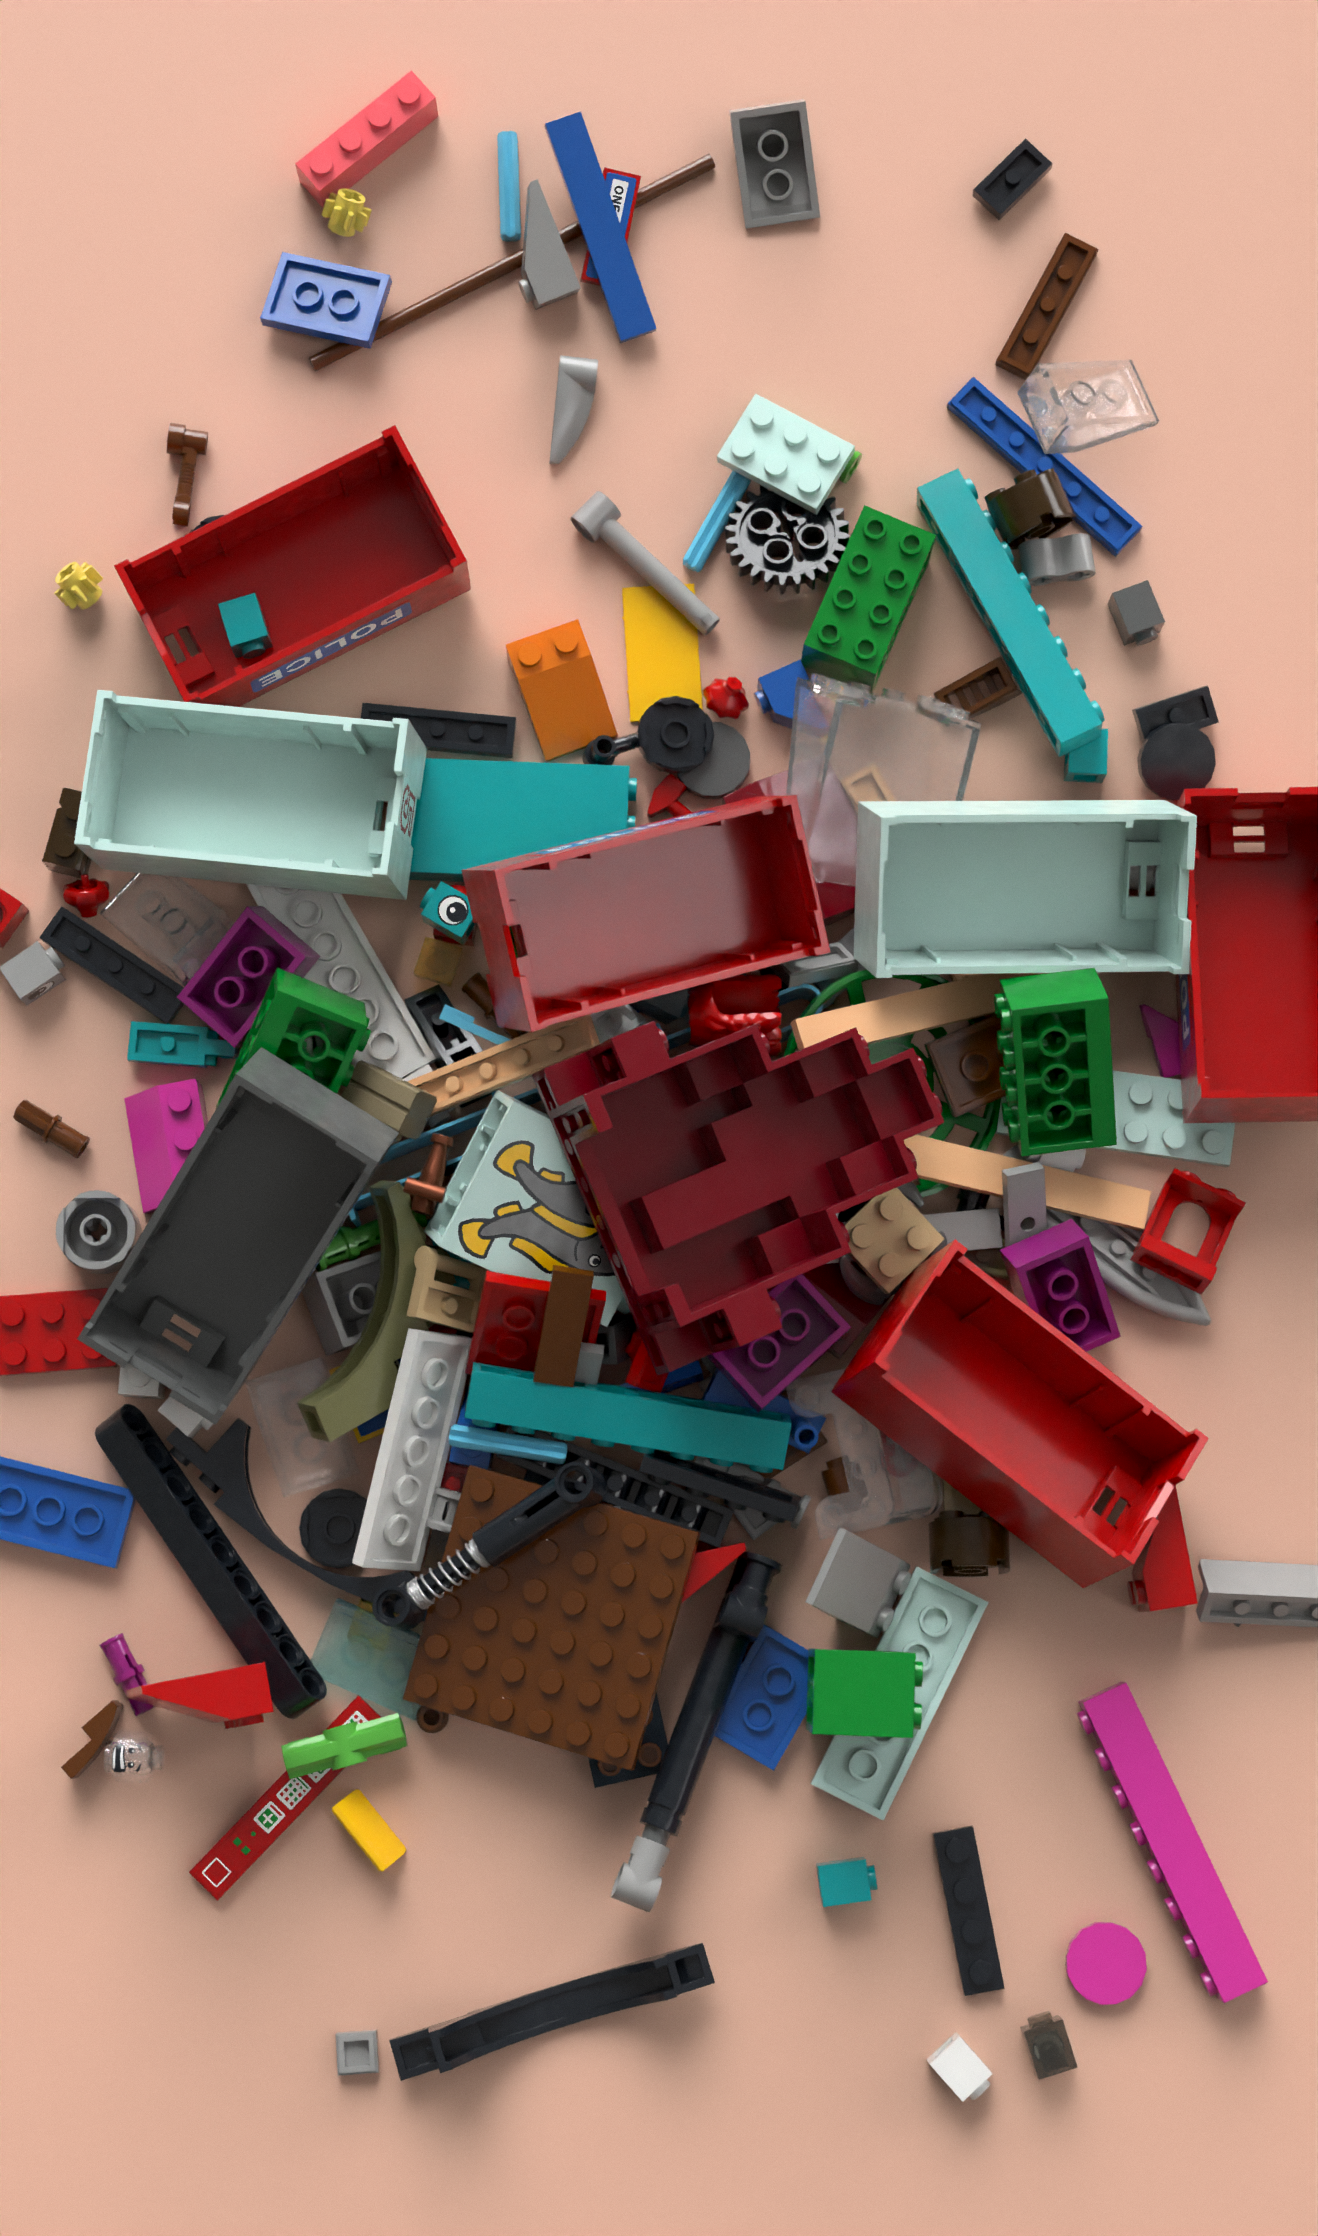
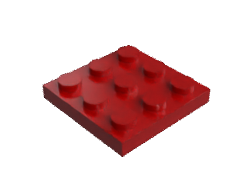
M486 1271L466 1361V1374L472 1373L473 1362L534 1372L550 1281ZM591 1289L582 1342L596 1343L606 1302V1291Z

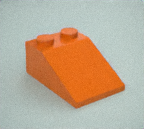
M578 619L505 644L509 664L546 762L585 749L598 736L606 735L612 739L618 737L591 652Z

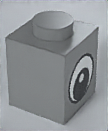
M38 941L0 966L1 972L20 1000L26 1005H29L66 980L59 971L65 965L52 946L45 950Z

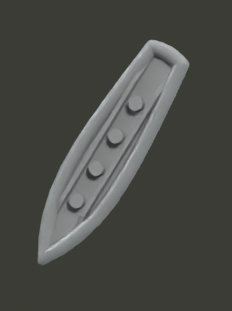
M1015 1145L1003 1155L1028 1161L1025 1160L1024 1156H1021L1018 1145ZM1046 1209L1047 1229L1073 1219L1089 1236L1103 1282L1134 1303L1157 1314L1187 1323L1203 1326L1210 1324L1211 1318L1199 1293L1130 1260L1142 1231Z

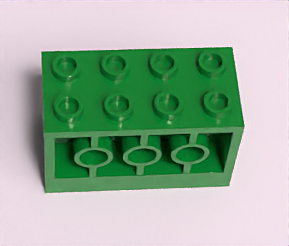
M864 505L803 644L801 662L807 673L866 698H871L929 565L936 539L935 534Z
M277 968L220 1095L216 1109L229 1089L228 1086L236 1073L261 1047L336 1094L341 1085L347 1087L355 1069V1065L351 1064L356 1050L360 1052L364 1050L371 1030L367 1029L370 1018L366 1017L365 1003Z
M1095 968L999 979L1000 994H994V1007L996 1017L1000 1018L1002 1030L996 1032L999 1054H1003L1004 1067H999L1001 1089L1002 1091L1005 1090L1007 1102L1002 1103V1117L1004 1126H1008L1010 1142H1017L1021 1156L1117 1145L1109 998Z
M809 1648L806 1730L811 1734L913 1738L914 1729H921L922 1705L914 1702L915 1687H922L923 1662L915 1661L916 1653Z

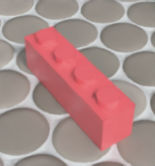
M411 70L295 163L299 182L323 208L326 199H329L330 193L337 195L339 189L351 188L438 117L436 97Z

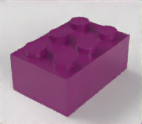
M247 906L177 998L234 1048L242 1047L276 969L280 968L304 978L320 958V955L265 907Z
M1073 1219L1000 1250L1014 1295L1087 1352L1121 1337L1089 1236Z
M803 1274L778 1284L768 1293L769 1296L775 1298L780 1307L781 1318L779 1320L783 1328L741 1347L712 1353L707 1356L758 1413L851 1328Z

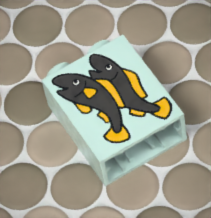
M496 1090L446 1187L443 1202L438 1203L434 1215L428 1222L424 1232L439 1247L491 1272L550 1281L553 1265L594 1271L592 1289L606 1291V1302L600 1324L608 1327L616 1310L623 1314H628L630 1309L551 1120L547 1114Z

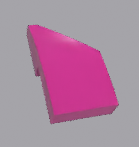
M1146 1004L1139 1005L1146 1035L1152 1042L1160 1076L1168 1078L1181 1074L1178 1022Z

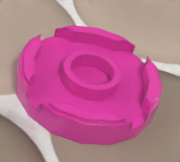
M1094 1922L1080 1929L1071 1939L1067 1949L1066 1974L1073 1988L1087 2000L1101 2005L1118 2004L1131 1998L1143 1983L1147 1971L1146 1953L1139 1939L1126 1927L1112 1922Z

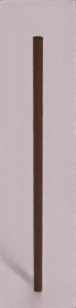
M707 154L638 189L635 208L715 168L716 166L711 155ZM578 221L558 230L563 244L582 236ZM523 249L381 320L373 342L521 267ZM338 342L309 357V360L314 370L318 371L363 347Z

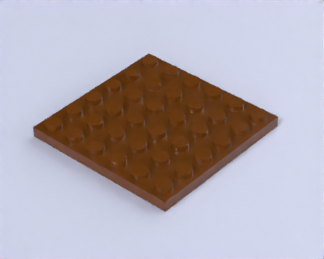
M469 1465L442 1563L447 1561V1556L453 1557L456 1555V1549L460 1551L465 1549V1543L469 1544V1540L473 1539L472 1535L475 1531L543 1485L475 1465ZM600 1502L590 1508L583 1507L496 1567L492 1565L488 1567L481 1566L478 1574L472 1572L469 1580L462 1579L460 1586L453 1585L451 1592L444 1591L443 1598L435 1597L434 1604H431L427 1611L403 1700L624 1769L634 1770L701 1532Z

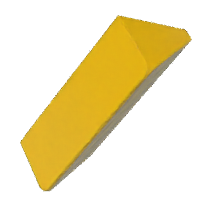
M356 1789L332 1807L333 1814L379 1872H383L406 1852V1847L361 1790Z

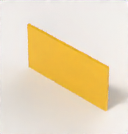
M694 583L684 584L693 594H695ZM653 586L622 588L624 612L622 619L624 620L628 676L627 694H629L630 722H639L648 707L661 698L679 696L691 699L703 710L697 628Z

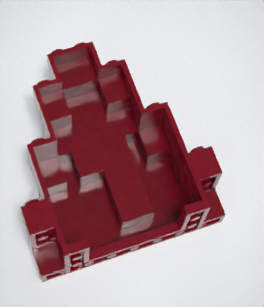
M651 1021L614 1036L583 1053L532 1074L657 1375L672 1372L712 1353L741 1347L783 1328L779 1320L781 1318L780 1307L775 1298L769 1296L767 1289L851 1253L848 1245L850 1242L848 1230L841 1221H838L836 1214L919 1178L916 1171V1158L913 1152L906 1147L904 1140L944 1123L941 1115V1102L937 1095L931 1091L926 1079L927 1071L925 1064L916 1055L914 1048L871 1064L869 1046L865 1038L859 1035L855 1027L772 1062L769 1056V1042L766 1036L759 1032L757 1025L754 1024L670 1059L667 1037L661 1029L657 1028L655 1021Z

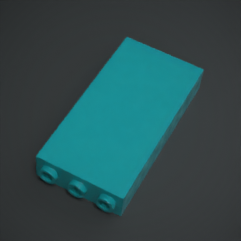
M426 758L421 796L416 802L411 839L413 855L409 880L464 882L461 871L463 869L635 827L636 816L628 815L629 801H636L637 778H630V767L621 765Z

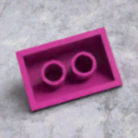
M196 1078L157 1085L124 1098L144 1214L155 1212L208 1124L203 1088Z

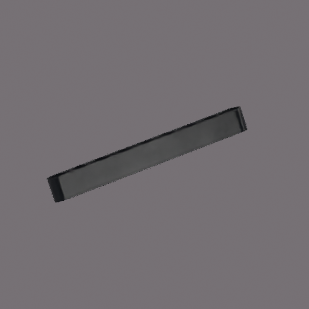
M124 1404L96 1427L95 1436L98 1444L248 1665L265 1662L271 1700L277 1709L287 1718H298L326 1696L327 1688L323 1678L145 1415L134 1405Z

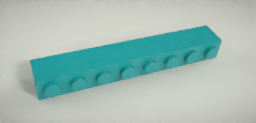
M957 468L917 487L916 504L932 533L936 535V540L1058 757H1061L1100 738L1102 722L1105 721L1103 712L1095 700L1090 702L1084 691L1086 683L1081 672L1077 668L1072 670L1066 660L1068 652L1064 642L1059 636L1053 637L1048 628L1050 620L1044 607L1041 604L1035 605L1031 598L1032 589L1027 577L1023 572L1018 574L1012 564L1014 557L1006 541L1000 542L994 532L996 525L992 515L987 509L982 511L976 501L978 493L970 478L964 479Z
M473 1362L465 1418L472 1419L474 1425L488 1428L495 1427L496 1423L511 1425L513 1431L523 1434H534L536 1430L552 1432V1437L567 1441L575 1440V1436L591 1438V1443L603 1447H614L615 1443L631 1445V1450L646 1454L654 1453L655 1449L670 1451V1456L682 1460H693L694 1456L710 1458L709 1461L715 1465L726 1467L733 1466L734 1462L749 1464L751 1470L761 1473H772L773 1468L780 1470L784 1468L792 1425L789 1414L761 1410L758 1413L754 1408L598 1382L597 1385L574 1382L573 1387L533 1382L534 1372Z

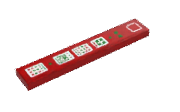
M358 1695L326 1730L356 1721L358 1724L381 1718V1716ZM328 1768L293 1779L289 1778L286 1770L189 1873L218 1901L344 1768L336 1770Z

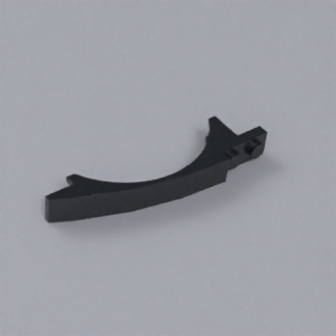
M238 1418L208 1452L177 1427L166 1438L173 1445L169 1452L180 1463L187 1467L192 1462L203 1472L198 1479L215 1494L219 1489L224 1491L222 1496L214 1503L216 1507L268 1548L326 1583L373 1603L375 1595L386 1586H399L403 1582H410L412 1579H415L416 1576L408 1570L377 1577L341 1575L313 1565L287 1547L265 1520L254 1496L248 1465L249 1441L252 1428L244 1420ZM402 1598L394 1605L393 1612L401 1614L404 1609ZM426 1608V1611L424 1612V1616H423V1618H422L421 1621H424V1622H425V1618H426L427 1611H428L427 1608Z
M699 1943L474 2010L466 2015L389 2039L400 2080L402 2081L436 2069L443 2073L525 2039L612 2012L666 2001L677 1997L679 1994L713 1984L715 1981L704 1945Z

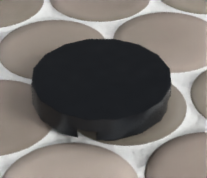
M673 696L661 698L648 707L639 720L636 737L639 751L647 763L659 771L680 774L690 772L703 763L712 749L714 730L712 720L707 713L705 714L699 708L697 703L691 699Z
M1180 722L1163 724L1149 733L1142 745V749L1139 750L1137 757L1139 775L1145 786L1160 797L1179 800L1184 789L1205 788L1212 779L1216 765L1215 751L1208 736L1197 727Z
M338 1488L324 1491L311 1500L302 1513L299 1532L302 1545L313 1559L324 1566L345 1568L355 1565L352 1561L367 1499L355 1491Z

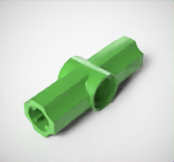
M395 1713L360 1724L356 1721L322 1731L323 1734L292 1741L282 1745L281 1748L289 1778L293 1779L328 1768L336 1770L365 1762L367 1757L402 1749L408 1746L400 1713Z

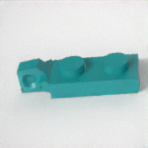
M134 1021L130 1025L127 1055L129 1062L207 1068V1066L216 1067L217 1058L236 1060L238 1057L239 1047L234 1048L226 1040H219V1034L208 1027Z

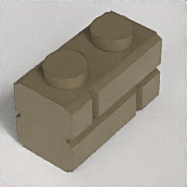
M363 1060L357 1062L351 1082L345 1087L341 1095L342 1098L399 1132L395 1139L399 1142L403 1136L414 1140L420 1137L427 1123L426 1118L430 1117L437 1102L436 1097Z

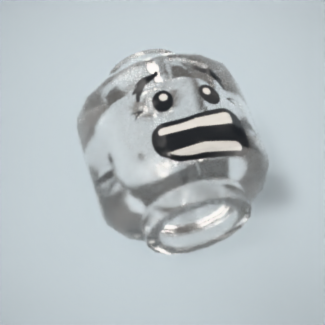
M119 1730L114 1735L113 1740L106 1741L104 1752L105 1772H111L112 1778L118 1783H149L153 1779L156 1770H163L164 1745H157L156 1737L151 1731Z

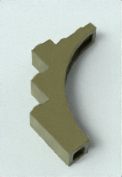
M381 1180L369 1187L378 1216L381 1260L380 1277L373 1308L362 1334L341 1366L320 1387L297 1402L310 1435L314 1439L332 1442L389 1409L399 1366L394 1361L402 1357L408 1328L429 1331L430 1322L406 1316L417 1269L414 1264V1256L421 1246L434 1248L438 1254L450 1256L442 1247L425 1245L426 1234L422 1226L415 1220L410 1208L412 1204L411 1197L403 1192L404 1187L400 1182ZM436 1270L435 1281L449 1285L457 1283L453 1274Z

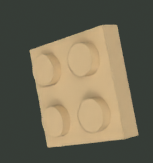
M898 1188L869 1199L844 1224L850 1237L848 1245L851 1253H848V1255L885 1294H889L945 1239Z

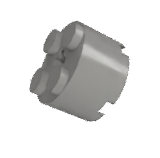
M99 1190L87 1191L76 1196L63 1208L56 1223V1239L64 1255L75 1265L95 1274H109L120 1270L142 1234L141 1224L135 1211L119 1197ZM99 1224L107 1229V1234L102 1235L100 1241L91 1236L92 1231L99 1229Z

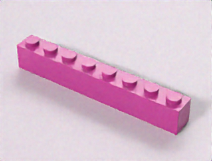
M1119 1682L1079 1701L1078 1703L1082 1711L1076 1713L1078 1720L1086 1735L1093 1733L1099 1745V1748L1094 1750L1095 1756L1104 1772L1110 1770L1117 1785L1111 1787L1120 1808L1128 1807L1134 1820L1133 1823L1129 1824L1132 1835L1139 1847L1144 1844L1147 1847L1152 1858L1146 1862L1156 1884L1163 1882L1169 1894V1897L1165 1898L1164 1902L1174 1921L1180 1919L1187 1932L1186 1935L1182 1936V1940L1192 1959L1198 1957L1205 1972L1199 1974L1208 1995L1210 1997L1216 1995L1220 2001L1226 2003L1268 1983L1127 1683Z

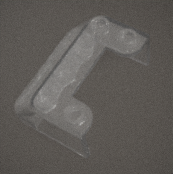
M845 1369L797 1379L786 1388L790 1406L796 1414L806 1418H813L832 1413L850 1492L826 1497L818 1504L815 1511V1520L820 1540L835 1538L839 1527L851 1533H858L929 1517L935 1514L942 1504V1491L938 1475L831 1392Z

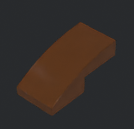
M112 1700L81 1727L90 1737L91 1741L61 1766L70 1779L78 1778L93 1763L108 1743L122 1712L123 1705L119 1700Z

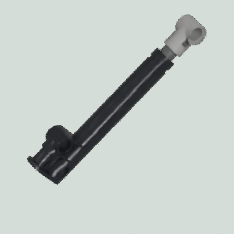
M744 1552L737 1559L731 1580L725 1591L648 1797V1806L644 1808L639 1821L645 1825L641 1837L636 1836L628 1864L624 1862L618 1872L611 1892V1898L646 1912L651 1911L662 1883V1877L659 1876L661 1868L664 1867L670 1848L666 1847L670 1835L677 1836L682 1825V1816L686 1814L748 1644L757 1639L768 1611V1606H766L768 1601L767 1591L773 1577L780 1573L782 1569L780 1563L753 1552Z

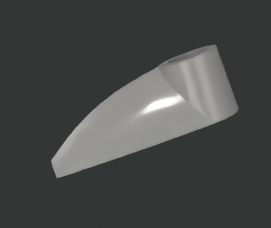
M560 355L549 464H559L576 443L586 424L595 394L598 368L597 359Z

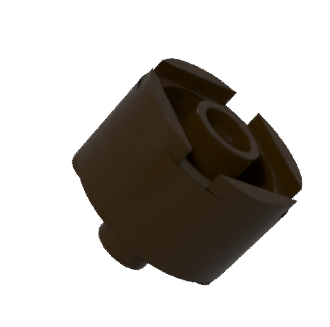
M1034 469L1028 470L1014 478V486L1008 489H997L984 497L988 511L994 519L1002 541H1006L1011 550L1019 549L1018 546L1026 541L1025 538L1039 537L1040 539L1055 534L1073 521L1072 517H1076L1058 474L1054 469H1048L1039 474H1036Z
M963 1511L939 1512V1517L934 1518V1521L928 1524L931 1574L936 1575L941 1568H943V1576L946 1577L988 1576V1568L998 1567L999 1574L1010 1572L1009 1530L986 1512L980 1511L979 1517H963Z

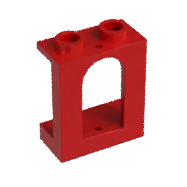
M1174 1168L1163 1184L1130 1260L1202 1295L1214 1278L1217 1267H1215L1234 1222L1246 1202L1238 1199L1233 1192L1227 1189L1215 1188L1201 1181L1192 1172L1180 1171ZM1182 1203L1199 1205L1209 1217V1228L1196 1257L1161 1240L1175 1208Z

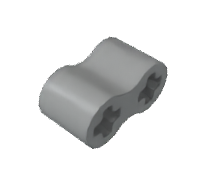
M1080 533L1052 539H1033L1025 541L1018 546L1022 572L1027 577L1030 586H1040L1058 581H1079L1096 574L1091 540L1088 534Z

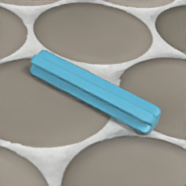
M502 131L497 135L500 234L503 241L515 242L521 238L517 133L514 131Z
M732 470L683 558V565L695 572L702 570L725 526L729 522V513H734L736 502L742 499L751 483L750 479Z
M456 1424L451 1426L448 1439L449 1444L453 1447L560 1465L566 1461L568 1449L567 1444L563 1442Z

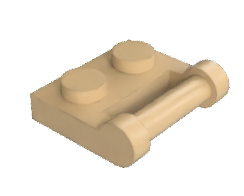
M421 1246L414 1256V1264L417 1269L406 1316L473 1334L486 1271L489 1270L475 1263H468L438 1254L434 1248ZM436 1270L467 1278L470 1283L469 1290L435 1281Z

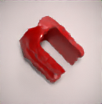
M740 974L689 988L687 1004L690 1015L688 1023L691 1027V1038L688 1045L698 1048L756 1024L759 1032H762L769 1042V1056H778L781 1052L780 1040L782 1038V1032L778 1028L781 1025L782 1014L777 1007L780 1001L778 990L782 988L781 978L772 974L762 976L751 974L744 976Z

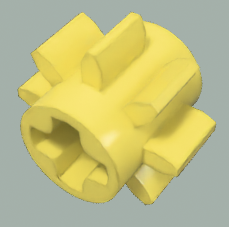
M342 188L338 190L337 195L330 193L329 199L325 201L321 215L330 218L328 228L332 232L341 236L351 237L354 236L356 230L363 232L372 210L363 207L365 197L361 193L352 189Z
M77 562L69 563L55 578V582L60 588L54 594L71 609H74L77 605L82 610L87 609L102 595V589L97 584L103 580V577L92 565L89 566L87 562H84L81 566Z

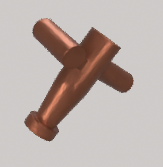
M436 1133L432 1134L430 1141L434 1144L421 1171L419 1180L407 1177L403 1189L404 1193L414 1195L411 1205L412 1211L432 1217L437 1202L442 1203L445 1197L446 1188L442 1187L445 1177L449 1148H453L455 1139Z

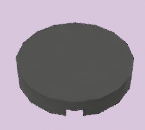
M712 722L714 740L712 749L703 763L690 772L677 774L679 780L686 785L690 793L703 799H720L734 792L743 785L750 769V751L745 739L735 728L722 722Z

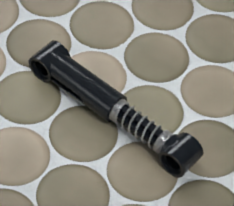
M570 1462L563 1465L558 1470L555 1478L475 1531L472 1535L473 1539L469 1540V1544L465 1543V1549L462 1551L456 1549V1555L453 1557L447 1556V1561L444 1563L438 1562V1567L434 1570L429 1568V1573L425 1576L420 1574V1578L415 1577L410 1582L406 1581L399 1586H386L382 1588L373 1600L372 1610L374 1617L379 1623L400 1630H410L416 1627L421 1622L426 1608L434 1604L435 1597L443 1598L444 1591L451 1592L453 1585L460 1586L462 1579L469 1580L472 1572L478 1574L481 1566L488 1567L492 1565L496 1567L583 1507L590 1508L597 1505L603 1499L606 1492L604 1476L598 1470L580 1462ZM585 1475L587 1479L585 1490L576 1495L574 1490L575 1482L579 1477ZM402 1598L404 1609L398 1617H395L393 1612L394 1605Z

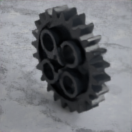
M761 485L759 496L750 491L746 492L747 503L736 502V513H729V525L725 526L726 552L730 553L731 565H738L739 576L742 577L750 574V585L752 586L761 580L764 581L765 592H768L773 585H778L781 595L785 593L787 586H792L795 593L800 594L801 584L804 583L811 590H814L816 578L827 583L829 581V571H836L849 541V522L844 520V509L836 508V498L826 499L816 515ZM773 512L778 513L779 517L781 518V522ZM792 514H801V516H792ZM757 528H767V530H757ZM790 541H794V552L802 562L797 561V559L795 558L793 554V547ZM809 543H817V544H819V545L809 546V545H807V544H809ZM782 557V558H784V559L774 560V559H772V558Z

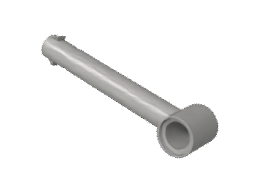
M597 491L570 517L572 524L586 539L594 543L601 537L704 636L709 634L719 623L720 618L700 601L695 594L617 522L621 517V513L605 494Z

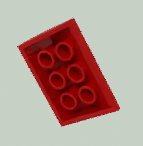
M265 1662L142 1685L126 1690L127 1699L212 1723L224 1721L225 1729L264 1722L263 1714L274 1712Z

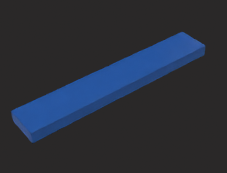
M581 111L545 123L546 133L620 343L655 332L657 328Z
M972 377L948 402L947 408L1020 473L1034 469L1036 474H1039L1045 470L1054 469L1076 514V517H1072V519L1115 557L1141 531L1143 526L975 377Z

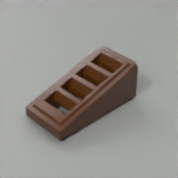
M1000 656L933 694L950 727L953 728L1022 694V691L1003 657ZM996 674H999L1005 686L1001 690L997 688L992 678ZM983 680L991 693L987 698L984 697L978 685ZM970 687L978 702L972 706L963 691ZM955 693L964 709L960 713H957L949 696Z

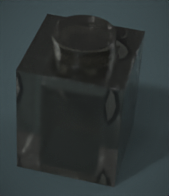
M1050 2011L1028 2017V2025L1021 2026L1020 2030L1034 2075L1040 2080L1078 2068L1063 2019L1059 2015L1052 2017Z

